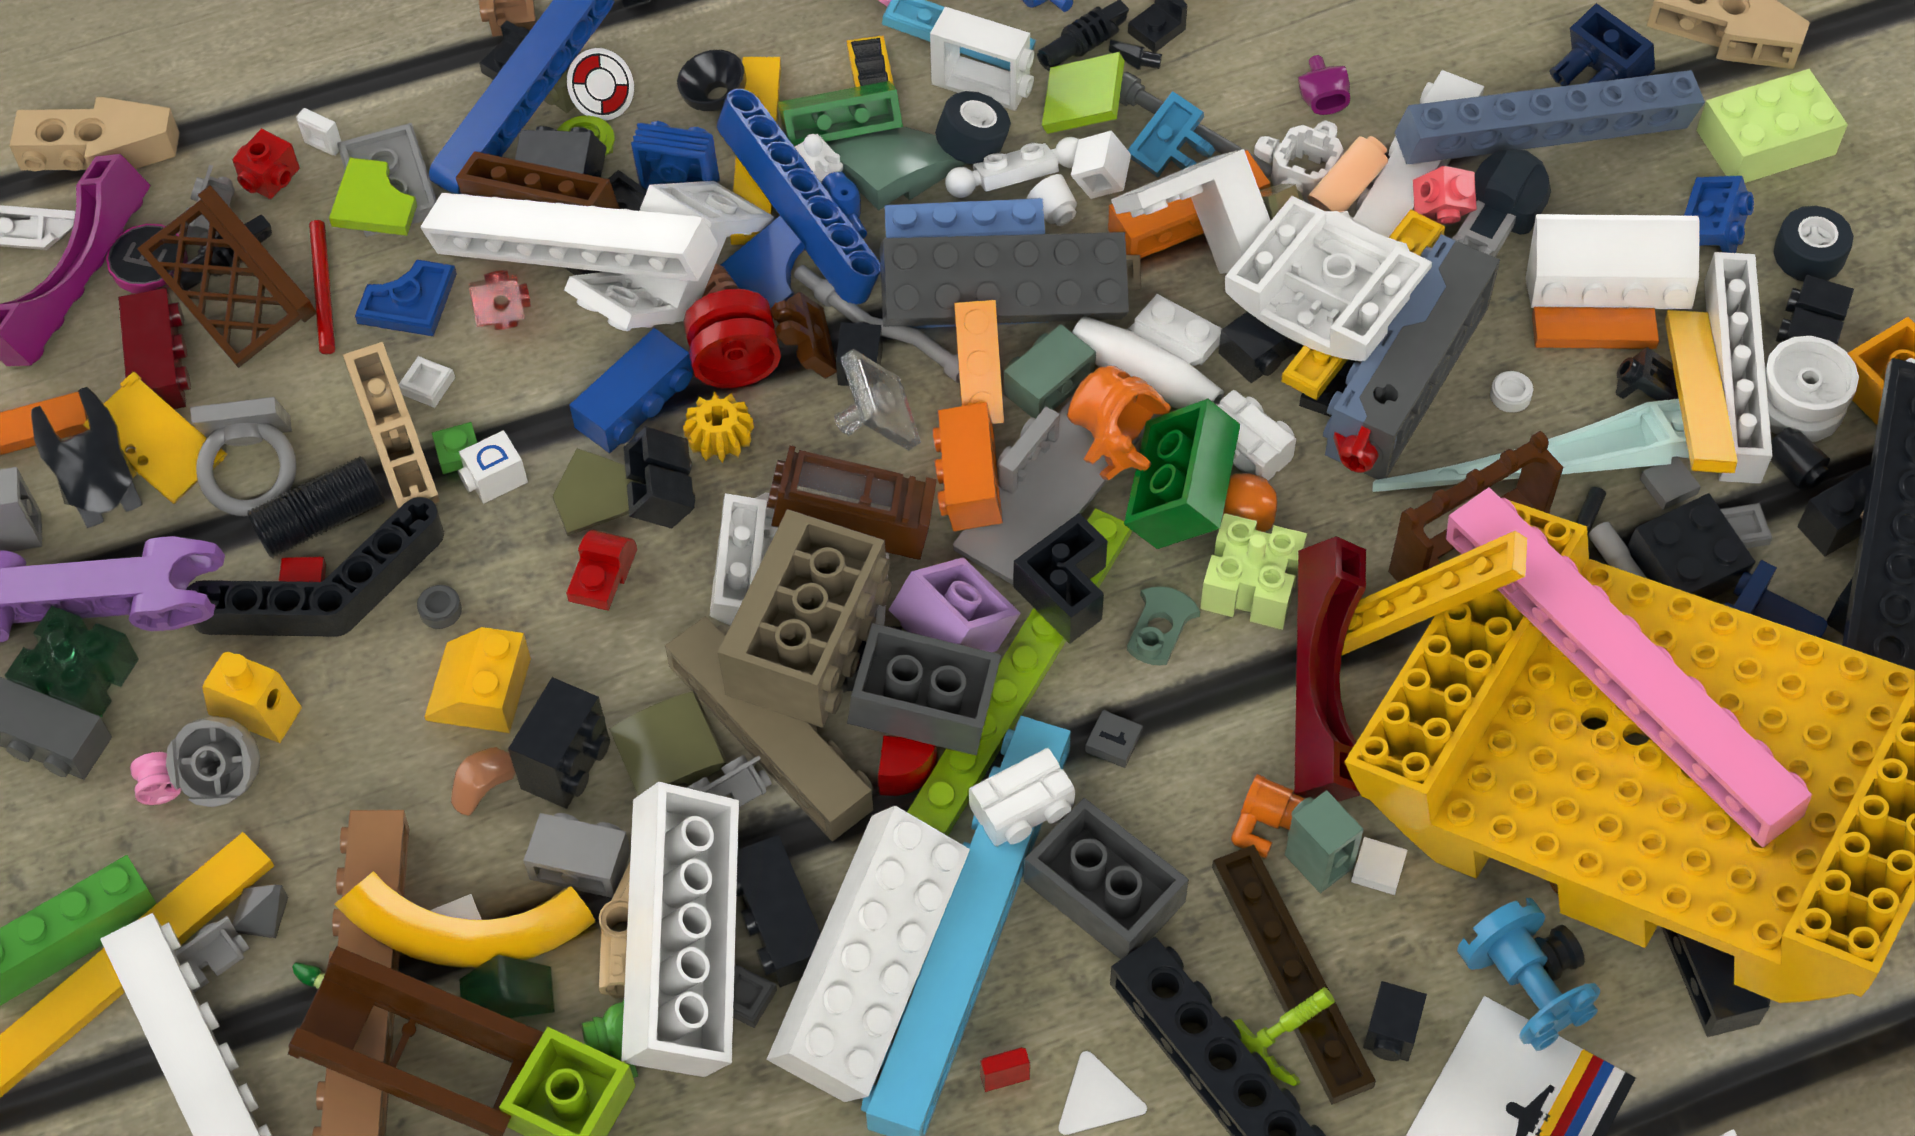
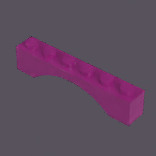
M121 154L96 156L76 184L74 226L67 248L53 271L29 293L12 301L0 303V361L6 366H31L41 358L44 353L45 344L51 335L63 325L65 314L71 305L83 295L85 284L91 275L103 265L105 254L117 236L124 232L123 227L131 215L142 206L143 197L151 185Z

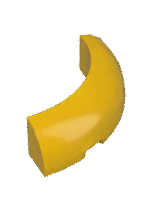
M374 871L334 904L354 925L391 949L422 961L460 968H485L531 959L556 949L595 923L591 911L572 886L564 888L550 900L521 914L489 920H469L438 914L412 903L386 885Z

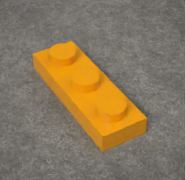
M996 300L954 303L961 406L987 402L992 423H1004Z

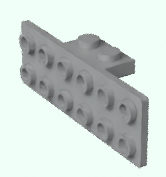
M1073 396L1059 413L1046 406L1037 418L1031 417L1024 425L1020 439L1013 447L1007 446L1001 453L997 467L999 468L1003 523L963 530L953 543L955 552L1012 585L1014 560L1078 513L1082 514L1108 481L1099 475L1108 466L1103 455L1094 464L1083 460L1095 438L1086 428L1074 425L1069 421L1067 413ZM1154 414L1151 419L1156 418L1157 414ZM1145 427L1142 429L1138 437H1136L1132 441L1134 446L1142 438Z

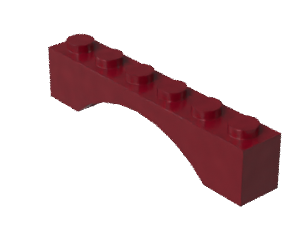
M1337 536L1298 551L1294 794L1303 798L1312 797L1316 799L1327 790L1339 802L1360 796L1344 763L1357 741L1354 739L1346 722L1341 702L1340 668L1347 630L1355 609L1366 590V549Z

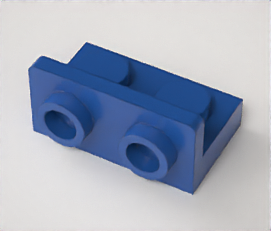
M1743 176L1696 177L1684 216L1699 217V246L1720 245L1722 252L1736 253L1738 245H1742L1744 241V225L1747 216L1753 213V194L1747 191Z

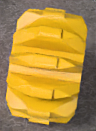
M714 391L711 400L708 401L698 396L697 407L687 408V420L684 422L685 425H683L684 436L687 437L692 452H701L705 461L717 455L718 459L723 463L727 454L730 453L739 458L741 447H750L751 433L754 429L753 418L750 417L745 402L736 403L732 393L724 399H720Z

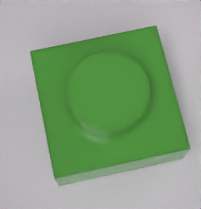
M472 422L432 432L443 474L462 469L463 464L459 451L477 443Z

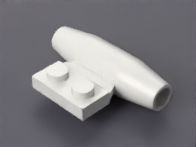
M1156 294L1135 318L1133 332L1087 316L1081 318L1072 331L1074 335L1096 351L1095 364L1098 367L1116 366L1128 373L1130 377L1136 376L1143 379L1162 395L1165 402L1173 408L1180 409L1207 398L1218 405L1223 399L1224 391L1193 367L1198 364L1203 365L1220 345L1221 329L1223 328L1159 294Z

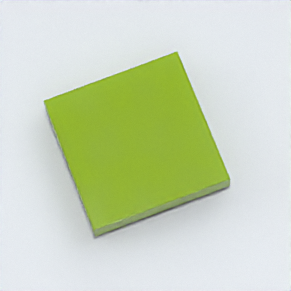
M1120 52L1050 67L1042 127L1047 134L1117 119L1125 61Z

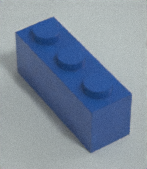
M653 328L569 404L574 428L610 454L620 444L628 442L634 435L635 430L648 418L656 416L670 397L688 386L693 377L689 352L656 328Z

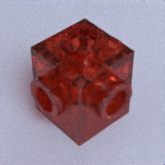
M508 270L485 273V280L469 284L477 327L494 324L495 330L518 326V320L525 319L524 308L531 307L527 283L519 284L518 275L509 276ZM504 296L508 299V302L499 304L494 298Z

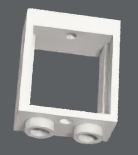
M944 7L930 33L932 85L957 93L963 91L979 92L992 97L1001 103L1003 107L1016 111L1022 97L1028 98L1034 83V76L1030 75V68L1034 59V50L1030 49V33ZM960 47L1010 62V71L960 56Z

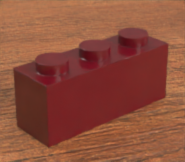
M167 288L119 296L125 377L127 378L132 372H135L141 377L142 382L173 409L186 407L185 391L191 390V382L187 367L182 366L181 358H187L188 354L184 336L178 332V327L184 326V317L180 303L172 302Z

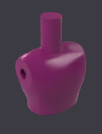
M1320 55L1312 56L1309 59L1311 71L1298 77L1302 99L1318 115H1328L1342 111L1350 103V82L1346 67H1326Z

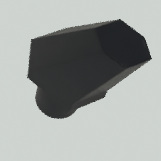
M1110 39L1109 52H1120L1125 62L1137 70H1140L1141 66L1160 69L1162 54L1145 51L1143 46Z

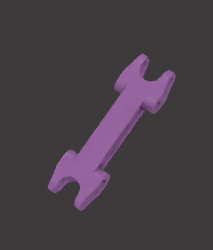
M175 536L149 539L145 541L142 557L26 566L25 559L20 555L0 550V642L8 640L11 626L14 623L129 615V621L135 627L147 631L176 630L206 621L214 615L215 605L209 601L206 594L186 589L189 583L197 576L216 571L223 566L225 554L215 543Z

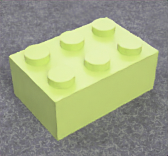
M1806 69L1706 100L1696 131L1726 176H1743L1744 182L1747 183L1836 155L1848 124L1811 70Z

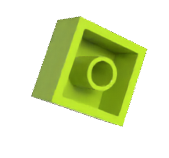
M547 1027L499 1108L501 1112L511 1115L507 1127L524 1136H607L636 1084L630 1065Z

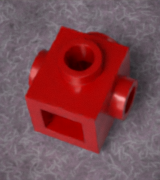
M262 128L232 158L239 184L246 191L253 194L257 192L270 200L281 188L289 184L291 178L300 169L292 144Z

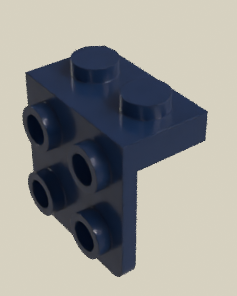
M1763 560L1759 562L1753 574L1745 571L1733 592V594L1739 596L1735 605L1728 602L1725 604L1728 607L1822 638L1828 626L1827 621L1823 617L1767 590L1777 567Z

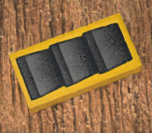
M884 35L846 41L854 87L890 81L894 85Z

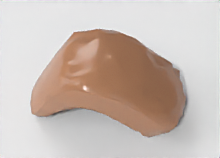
M497 747L488 748L468 756L460 764L455 772L451 803L457 812L467 816L471 815L491 788L514 778L516 773L510 754Z

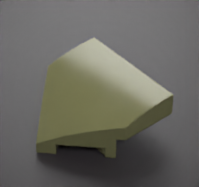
M578 448L576 449L553 494V501L567 536L629 514L627 485L631 481L636 483L637 481L626 479L625 465Z

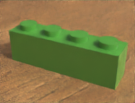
M128 855L123 856L0 928V1006L103 946L100 938L135 922L157 904Z

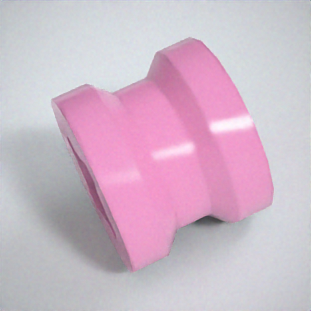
M152 752L144 754L131 763V775L138 782L134 789L138 802L145 805H160L175 799L180 794L181 788L176 790L170 782L166 768L167 753Z

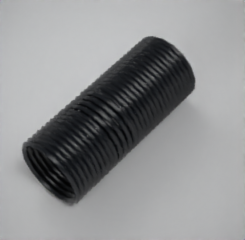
M359 456L351 460V462L347 461V464L344 463L343 466L340 465L339 468L336 467V469H332V471H328V473H324L320 477L317 476L316 479L313 478L312 481L309 480V483L305 482V484L299 485L298 489L294 488L293 491L289 490V493L285 492L284 495L280 494L278 497L271 499V501L267 500V503L263 502V505L260 504L259 507L256 506L255 509L248 510L247 514L266 552L274 559V556L278 557V554L281 555L282 552L285 553L286 550L289 551L290 548L293 549V547L305 543L309 538L317 537L318 533L322 535L328 529L331 530L335 526L339 527V524L358 517V514L362 515V513L369 511V509L373 510V507L376 508L377 505L384 504L385 499L367 462L363 457Z

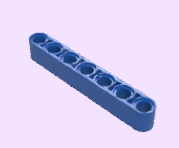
M553 0L436 156L429 170L430 181L452 194H462L456 181V176L474 151L502 157L609 13L615 0Z
M744 89L729 91L717 121L719 133L782 219L805 245L806 252L827 281L834 287L835 292L848 303L862 304L866 302L880 274L879 260L758 97Z

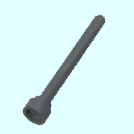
M1129 72L1123 73L1119 103L1124 106L1129 104L1135 106L1138 104L1155 114L1164 102L1146 92L1145 86L1141 84V79ZM1199 124L1193 131L1209 142L1221 154L1243 149L1202 124ZM1251 154L1265 176L1269 178L1272 174V166Z

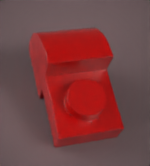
M589 530L578 547L580 559L566 594L568 602L609 611L619 583L624 584L637 552V545L632 538Z
M883 736L878 771L879 794L899 796L911 793L922 787L937 764V746L903 737Z

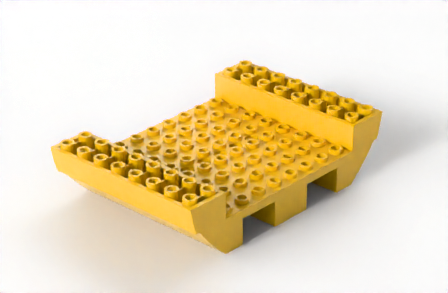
M1510 501L1517 510L1518 515L1528 525L1541 530L1548 544L1561 556L1569 557L1577 566L1579 573L1589 583L1602 588L1609 597L1610 603L1623 615L1632 617L1640 626L1642 633L1656 646L1659 645L1665 648L1672 656L1674 663L1688 677L1696 678L1704 686L1707 695L1721 708L1730 710L1738 719L1740 726L1753 739L1765 743L1771 750L1774 759L1788 772H1793L1802 778L1808 791L1812 794L1804 817L1762 848L1693 779L1670 759L1654 741L1649 738L1646 743L1641 745L1627 743L1624 739L1630 734L1638 733L1646 737L1648 736L1498 589L1434 616L1344 761L1360 795L1369 799L1404 835L1436 863L1477 879L1490 857L1557 884L1561 914L1646 948L1657 926H1661L1733 955L1734 985L1778 1003L1813 1001L1847 994L1862 997L1877 977L1915 900V670L1589 559L1587 526ZM1595 717L1606 721L1607 724L1604 727L1593 730L1585 727L1583 722Z

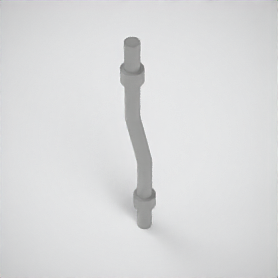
M800 265L796 269L794 277L812 290L815 299L823 305L834 307L853 323L866 322L881 325L882 336L913 344L941 365L948 377L956 383H960L958 354L953 355L919 329L908 326L883 327V319L872 317L856 304L843 300L835 292L834 287L827 279L823 280L805 265Z

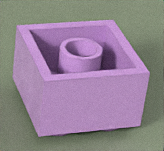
M964 557L911 571L889 608V611L900 621L901 626L907 632L988 652H995L999 649L1021 614Z

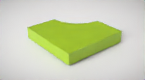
M349 158L329 216L331 227L408 236L417 208V202L414 196L401 193L391 185L389 181L390 170L387 162Z

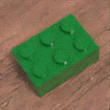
M1209 398L1146 421L1139 453L1151 462V466L1145 471L1135 470L1124 525L1156 549L1220 529L1241 424Z

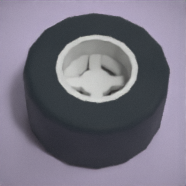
M963 91L952 95L946 101L935 134L938 144L947 154L958 161L975 164L983 162L984 158L990 154L1001 152L1011 122L1005 108L992 97L979 92Z
M1816 205L1803 206L1790 212L1784 219L1775 241L1773 253L1780 268L1794 279L1804 282L1806 275H1810L1827 281L1836 277L1844 267L1852 248L1854 235L1850 224L1839 213L1830 208Z

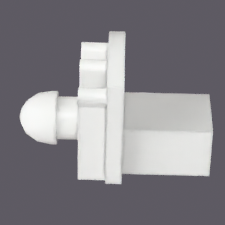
M809 134L804 142L795 146L821 183L828 174L842 172L843 164L840 162V155L835 153L818 134Z

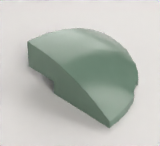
M908 127L826 142L835 153L840 155V162L843 164L842 172L854 182L859 189V193L878 211L902 195L910 201L944 179L952 169L967 164L947 154L938 144L936 135Z

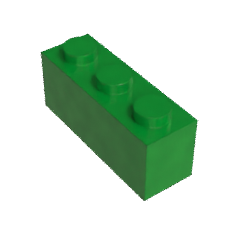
M890 81L778 102L783 132L794 147L804 142L809 134H818L827 142L903 127L897 89Z

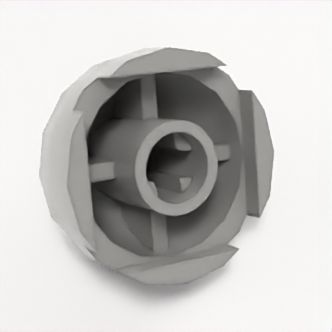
M211 716L195 720L184 726L167 748L166 768L170 782L176 790L181 788L184 794L191 797L187 800L196 805L216 807L234 801L251 787L259 773L260 753L255 738L245 726L231 718Z

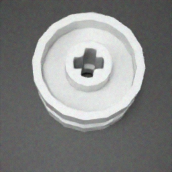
M1814 336L1793 337L1777 345L1770 353L1765 364L1770 431L1778 435L1781 431L1790 427L1795 432L1801 431L1812 442H1817L1831 436L1841 425L1847 412V407L1855 395L1859 380L1855 362L1844 349L1830 340Z

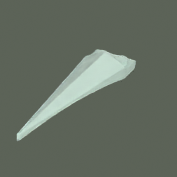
M1679 399L1646 402L1615 416L1548 439L1549 445L1547 448L1564 467L1562 474L1671 464L1672 457L1689 458ZM1501 453L1447 467L1375 480L1373 482V492L1458 484L1466 479V475L1474 469L1480 471L1499 460ZM1521 469L1504 478L1503 480L1518 479L1521 473Z

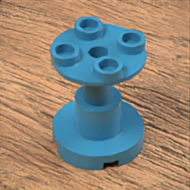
M1526 898L1527 906L1522 907L1516 900L1500 907L1482 919L1473 927L1478 936L1470 945L1463 938L1458 945L1457 952L1469 969H1482L1495 964L1509 985L1519 983L1522 985L1540 1011L1523 1027L1519 1038L1523 1044H1531L1536 1051H1541L1553 1044L1559 1037L1558 1032L1571 1023L1576 1027L1581 1026L1596 1015L1598 1009L1593 1003L1600 994V988L1597 984L1590 983L1573 988L1562 994L1543 968L1548 958L1533 939V936L1543 925L1545 915L1532 898Z

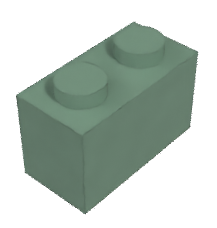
M1060 324L1052 332L1042 334L1036 340L1033 347L1023 356H1017L1007 364L1004 370V395L1034 418H1037L1046 406L1054 410L1076 391L1079 384L1090 373L1095 371L1096 351Z
M1327 790L1316 799L1312 797L1304 799L1294 808L1291 813L1292 820L1290 830L1287 833L1288 840L1285 850V856L1320 894L1354 869L1364 830Z

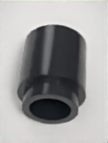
M1788 427L1771 441V462L1798 488L1801 489L1808 485L1814 488L1829 474L1830 470L1827 466L1830 458L1801 431L1795 432L1792 428Z

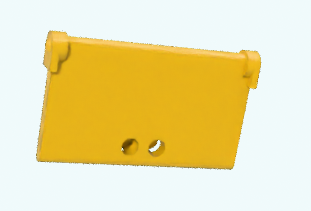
M132 372L120 383L121 388L104 405L109 409L118 426L121 448L135 471L172 504H175L198 481L196 474L197 458L207 438L142 382L138 374ZM87 419L83 425L88 430H90L89 422ZM222 448L215 457L213 470L227 456V453Z

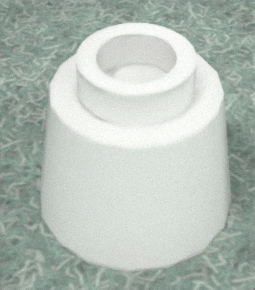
M1061 174L1051 175L1043 179L1028 194L1027 199L1043 198L1044 219L1049 224L1056 223L1057 226H1062L1070 222L1076 215L1075 208L1077 202Z

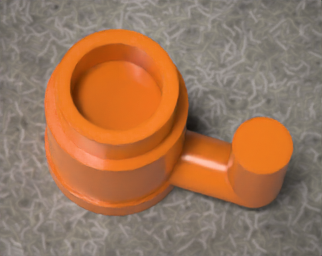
M1257 774L1247 793L1240 817L1232 833V843L1241 849L1255 845L1260 857L1266 859L1273 842L1252 834L1257 821L1276 829L1282 827L1290 830L1291 813L1305 798L1294 794V790Z

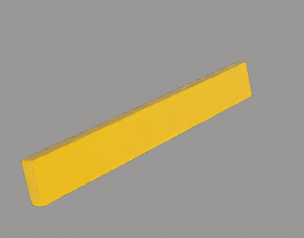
M242 832L139 919L153 913L161 926L169 922L180 945H182L239 897L243 889L252 886L271 870L274 864ZM105 948L0 1034V1098L125 993Z

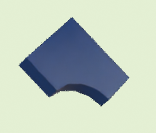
M779 216L720 265L725 268L739 289L759 293L768 300L770 308H772L775 302L788 301V298L795 295L791 288V271L796 258L806 247L782 217Z
M417 259L410 271L399 279L385 284H367L355 314L357 324L434 337L457 275L455 265Z

